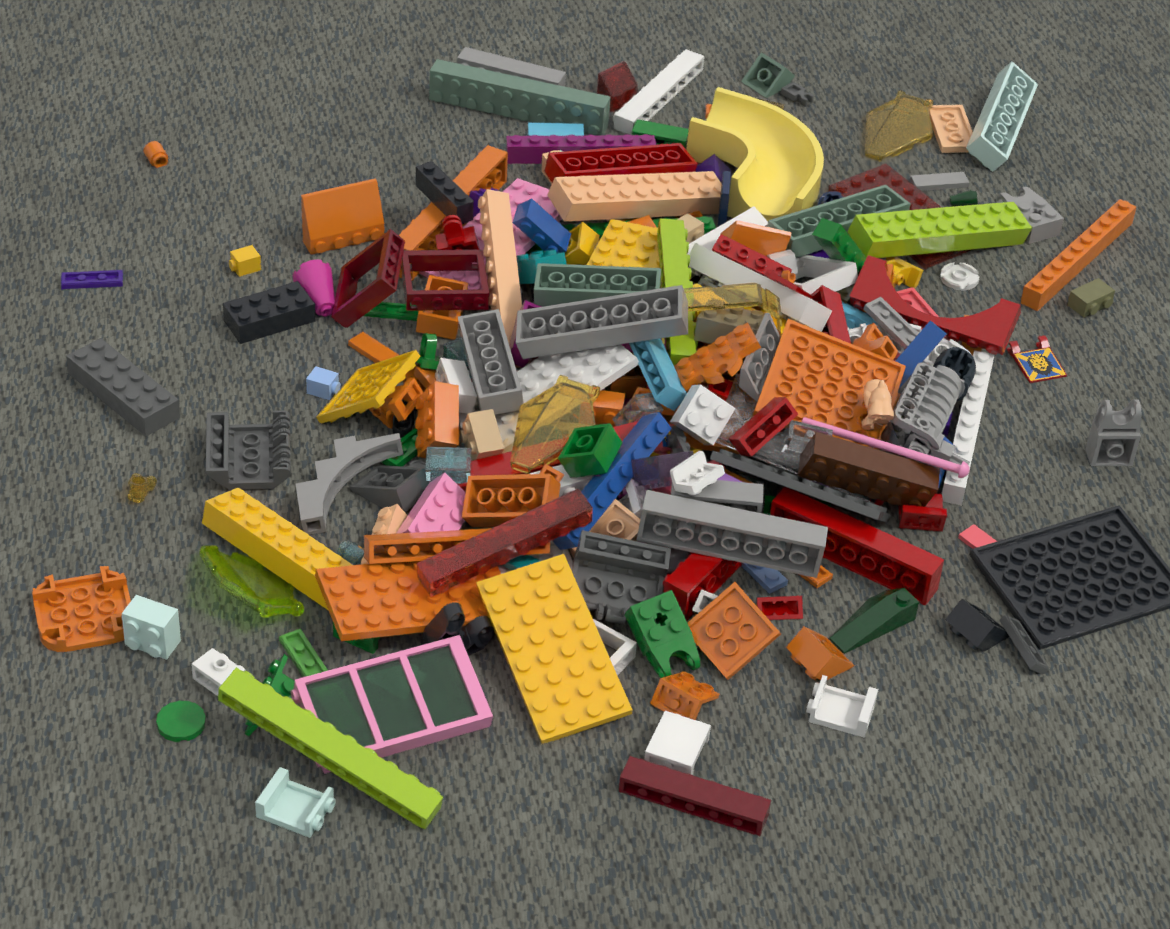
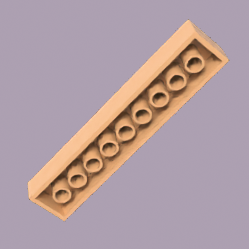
M713 171L555 177L547 196L564 222L641 218L647 215L650 217L683 216L696 211H700L702 215L719 213L722 183Z

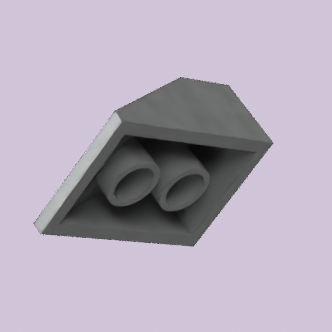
M377 465L349 486L352 492L381 508L398 504L407 513L416 504L428 486L429 480L424 468Z

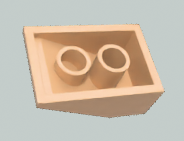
M615 499L589 532L636 541L640 518ZM577 547L570 548V552L573 558L575 556Z

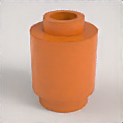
M152 141L144 147V154L152 166L158 168L167 165L168 155L159 142Z

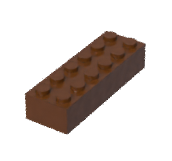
M815 432L800 454L798 476L810 481L827 484L830 487L841 488L851 493L865 495L871 499L882 500L892 505L925 507L939 488L940 468L819 432Z

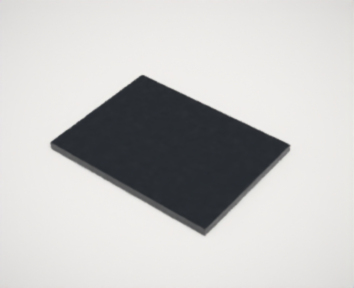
M1120 505L970 549L969 555L1015 619L1020 621L1039 650L1170 609V568Z

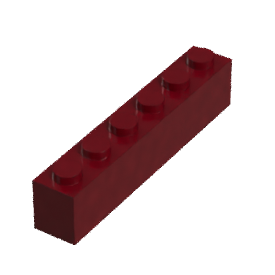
M629 756L620 776L619 792L757 836H761L769 816L770 799L670 769L666 766L654 764L644 759Z

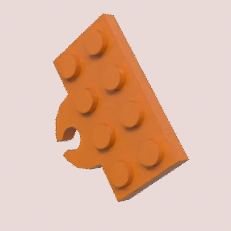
M747 322L744 325L737 326L727 335L718 337L710 345L701 347L688 358L681 359L674 367L686 391L692 385H698L703 381H706L708 384H718L724 382L723 373L728 371L729 375L733 377L740 370L743 358L760 349L761 346Z

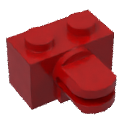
M449 215L443 219L444 233L435 235L437 250H480L474 226L463 228L460 218L456 215Z

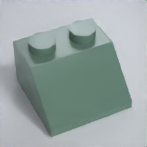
M761 52L741 82L765 98H768L780 92L784 86L790 84L795 75L786 67Z

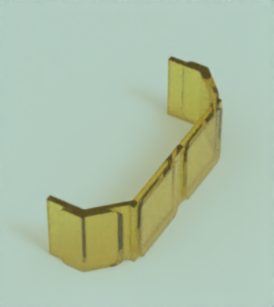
M745 283L723 285L716 288L711 286L683 288L688 300V312L760 306L776 318L777 330L779 335H781L782 314L780 298L765 288L764 290L761 284ZM661 338L663 344H665V338Z

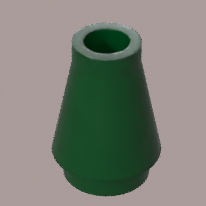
M968 190L950 195L951 207L978 205L977 192Z

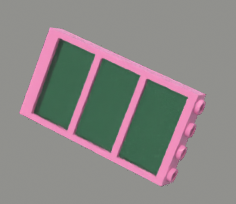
M460 635L294 680V690H291V697L295 704H298L302 709L312 711L321 721L331 723L342 734L352 736L358 744L364 748L374 750L380 758L490 727L493 718ZM315 762L317 767L322 768L324 774L331 772L328 769L321 766L320 764H318L317 762Z

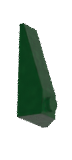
M905 588L885 590L870 597L830 637V641L843 654L850 652L914 621L919 601Z

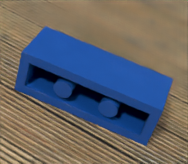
M533 199L517 205L512 222L544 251L556 249V253L567 251L571 233Z

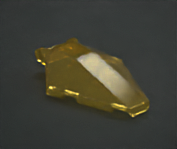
M899 90L894 99L867 112L865 157L881 162L883 158L889 155L893 158L912 149L914 143L919 141L924 143L932 139L933 129L929 111L933 106V100L914 97Z
M561 374L554 386L520 405L510 460L511 467L529 474L530 470L540 464L544 466L557 460L574 428L595 425L593 403L600 394V387L576 382Z

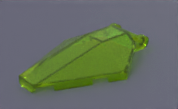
M206 545L200 548L199 555L218 586L260 614L263 618L291 614L293 616L303 615L304 606L294 598L293 585L276 574L264 570V566L256 560L237 552H232V556L220 552L219 547L216 545Z

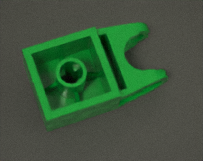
M672 590L629 607L624 614L643 656H646L660 678L671 675L670 657L681 658L693 671L700 668V658L692 632Z

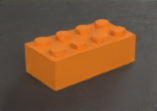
M551 474L468 476L462 518L471 527L553 526L556 520L561 484Z

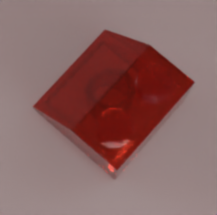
M625 61L598 74L597 94L610 96V112L621 109L625 103H628L637 94L638 85Z

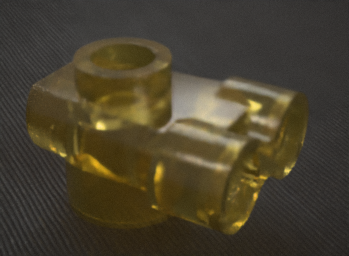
M137 473L132 474L128 482V499L135 503L143 502L148 492L155 488L157 479L154 476L143 477Z

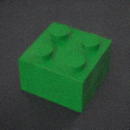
M610 423L574 428L558 460L570 478L606 474L623 442Z

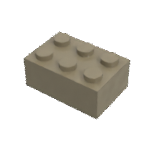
M708 301L697 317L694 340L711 344L718 337L727 335L737 326L744 325L747 322L756 335L765 314L759 310H746L737 305H724L720 301Z

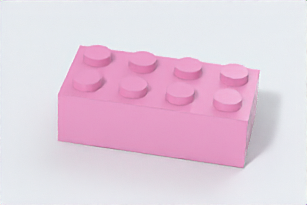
M443 473L428 484L397 533L459 530L465 521L462 518V511L466 492L446 473Z

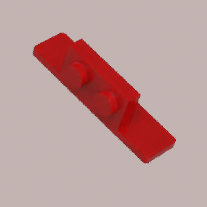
M724 235L719 236L712 248L713 252L767 277L765 272L768 269L776 272L780 277L785 270H789L790 273L792 272V269Z

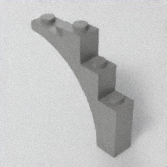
M399 433L356 441L355 436L334 440L336 457L315 461L317 479L296 483L300 518L304 532L307 534L327 532L329 508L342 487L355 475L371 465L403 455Z

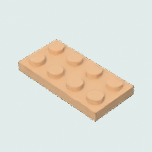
M927 105V114L941 153L969 152L966 147L973 131L963 105Z

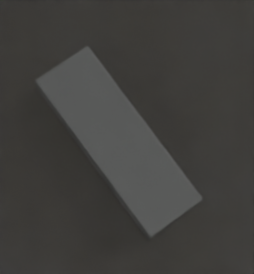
M1004 615L1000 622L1029 668L1040 674H1046L1050 669L1020 621Z

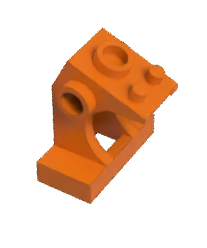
M414 377L408 378L403 385L395 386V391L384 399L385 403L377 409L372 407L369 410L383 424L392 429L394 415L398 421L405 420L414 409L417 397L423 391ZM402 400H405V401L408 402L406 406L404 405V403L402 402Z

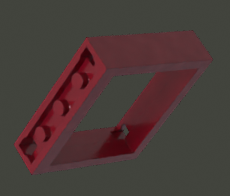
M392 229L388 230L341 267L331 317L345 328L351 326L397 290L405 240ZM379 264L376 280L356 294L358 279Z
M482 250L403 251L401 272L406 311L488 310L489 288ZM478 271L481 290H413L410 272Z

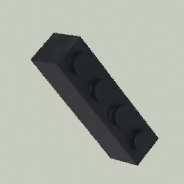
M433 161L416 166V187L446 216H458L462 224L473 221L474 201Z

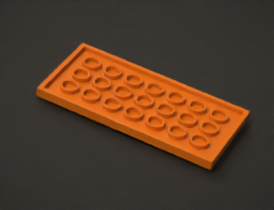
M493 557L320 568L316 569L315 577L340 640L348 641L424 632L425 627L449 603L456 602L461 604L465 615L463 626L477 617L488 616L476 587V582L500 575L501 572Z

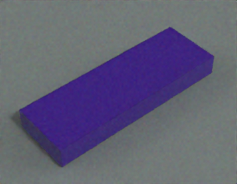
M123 270L61 273V289L123 287Z

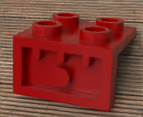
M935 494L925 507L898 505L899 528L943 532L947 518V509L943 508L942 494Z

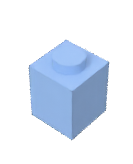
M315 366L306 378L307 394L330 400L340 390L339 374Z

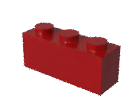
M774 397L729 438V441L741 456L752 457L790 423L798 413L786 397Z

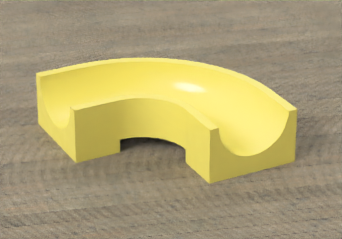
M718 87L715 90L713 104L707 120L704 121L694 117L690 120L686 150L696 162L702 163L715 154L724 163L726 161L738 168L731 177L727 216L735 218L748 209L755 207L768 221L814 207L819 195L824 162L823 151L815 135L799 119L777 106Z

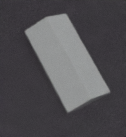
M765 313L755 335L761 348L746 356L740 371L739 387L755 401H758L781 338L770 313Z

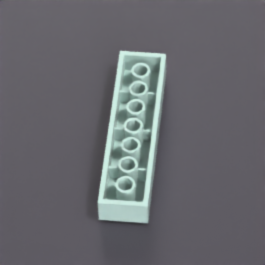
M1013 62L1009 63L998 73L966 147L972 156H975L992 172L1008 160L1038 86L1032 78Z

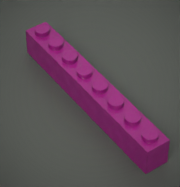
M647 134L506 136L507 164H542V154L557 150L577 151L656 145L655 136Z

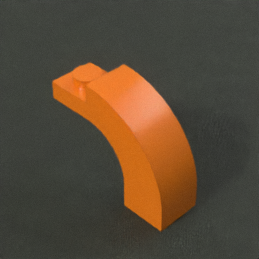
M875 323L867 325L862 336L853 341V345L890 360H894L898 353L897 348L887 335L883 336Z

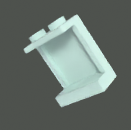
M279 767L255 802L256 817L310 838L315 830L319 831L321 829L325 814L327 812L331 813L334 809L336 799H334L333 788L328 787L322 793L289 780V770Z

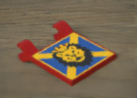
M1038 336L1039 342L1036 343L1038 349L1020 352L1017 341L1009 342L1010 347L1007 348V351L1013 356L1029 383L1067 377L1066 372L1052 352L1046 336Z

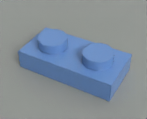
M742 563V567L769 594L786 586L788 580L776 569Z

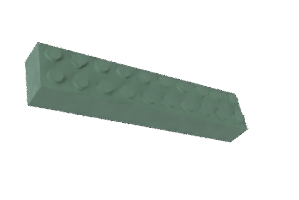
M439 59L435 61L430 69L429 100L533 123L583 124L584 134L594 136L604 135L608 128L610 96Z

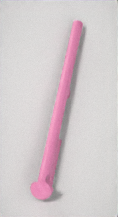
M805 417L801 423L805 427L958 473V478H964L969 474V465L964 461L960 465Z

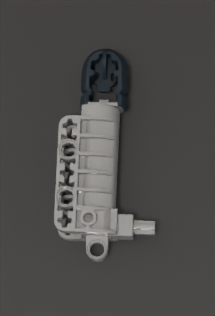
M951 347L944 350L936 358L933 366L923 362L917 364L893 410L894 419L889 420L892 423L893 429L898 431L895 434L901 447L960 465L964 461L969 465L970 461L953 453L955 446L944 441L945 435L942 434L956 401H960L965 397L975 375V360L968 351L959 347Z

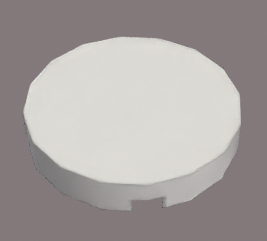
M949 263L941 269L940 279L950 288L970 290L979 283L978 271L966 263H960L959 265Z

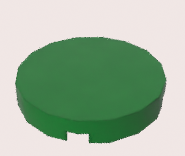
M175 701L167 704L157 714L156 724L159 734L165 739L173 742H180V740L186 739L190 741L201 735L205 729L206 715L203 709L196 703Z

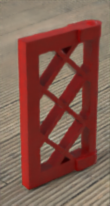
M770 269L766 270L765 275L768 278L812 299L813 296L800 287L780 277L776 272Z

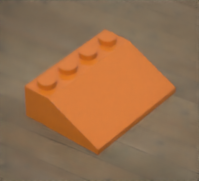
M376 178L301 195L303 243L311 255L377 240L384 234V218Z

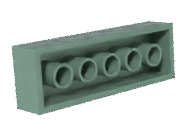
M538 263L534 286V304L545 307L660 289L661 268Z

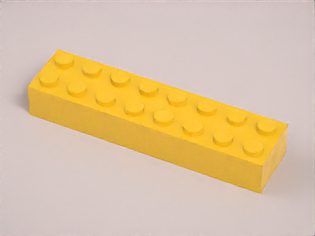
M235 488L205 501L203 525L328 610L315 577L316 569L351 566V563L309 536L306 532L294 526L275 511L260 503V501L245 493L242 489Z

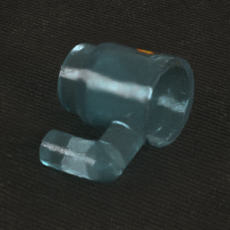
M346 540L338 547L337 554L352 565H361V560L364 557V548Z

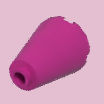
M319 259L307 261L300 265L301 269L293 272V282L298 281L315 303L317 315L329 316L332 314L335 303L332 269L328 262L323 263Z

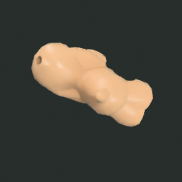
M873 379L868 381L864 387V402L868 415L862 421V429L873 430L874 423L882 425L888 424L889 420H893L894 412L891 406L892 398L884 380Z

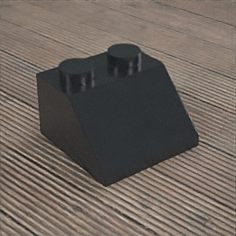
M963 598L945 619L951 625L949 629L959 637L961 635L966 637L965 643L974 650L979 648L987 651L1010 637L1005 628L985 611Z

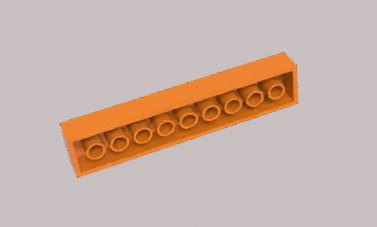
M487 145L473 161H470L464 170L460 171L453 181L468 196L471 191H478L479 189L490 190V188L499 190L507 182L508 152ZM432 202L411 221L406 229L401 231L399 236L405 240L404 250H437L435 235L444 233L442 223L443 219L447 216ZM400 267V273H399V277H400V278H402L401 267ZM418 271L410 272L411 281L419 274Z

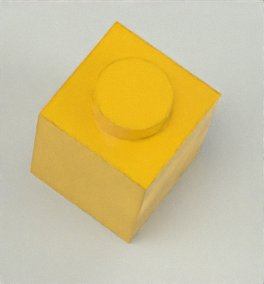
M253 245L230 251L231 260H229V267L239 277L261 270V257Z

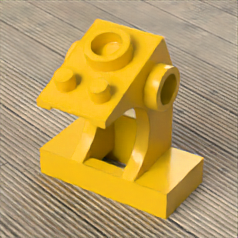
M896 256L886 257L885 261L894 266L895 274L892 282L894 289L896 285L900 286L902 283L915 289L918 286L923 270Z

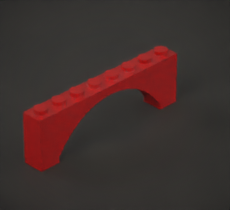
M870 255L867 256L849 296L851 305L854 308L864 310L865 304L882 297L909 324L924 328L931 320L946 333L948 339H952L955 342H965L972 348L980 347L986 349L990 354H1004L1021 314L1020 304L1001 298L998 304L970 316L944 318L928 315L910 306L896 292L887 275V261Z

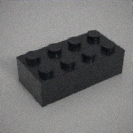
M296 281L223 303L224 322L237 341L243 344L315 322V303L300 283Z

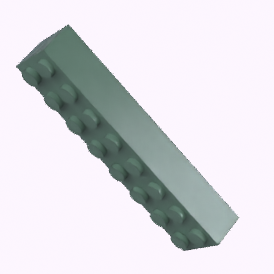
M882 185L768 220L767 227L791 232V238L786 250H791L797 258L823 250L812 235L822 218L839 223L848 231L855 215L906 211L910 209L911 203L887 185Z

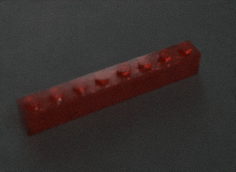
M578 488L416 563L417 577L430 597L444 593L455 585L463 584L472 577L484 574L498 565L506 564L509 560L519 555H525L536 547L544 546L553 539L565 536L570 531L588 525L592 522L593 507Z

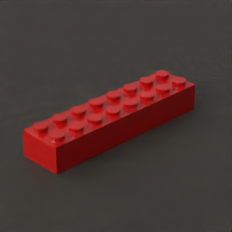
M681 143L549 152L544 173L553 183L555 177L695 172L698 163Z
M786 486L772 501L771 516L828 527L823 558L889 589L905 588L919 603L925 606L937 592L944 559Z

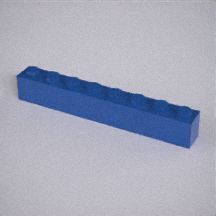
M660 412L642 416L622 441L623 443L607 473L594 475L549 530L550 539L559 550L577 547L581 531L591 530L672 429Z

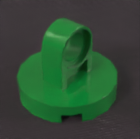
M424 333L422 336L419 352L421 357L416 361L421 368L437 370L440 358L442 357L435 356L437 348L436 334Z

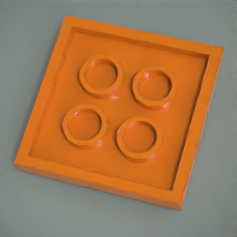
M736 582L731 584L687 622L697 646L727 680L733 677L781 635L778 629Z

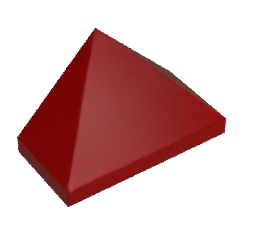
M802 596L756 598V606L769 620L803 619Z

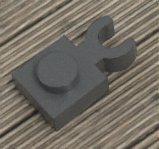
M795 82L781 88V95L794 102L799 100L804 106L807 105L808 101L813 102L814 95L806 92L804 87Z

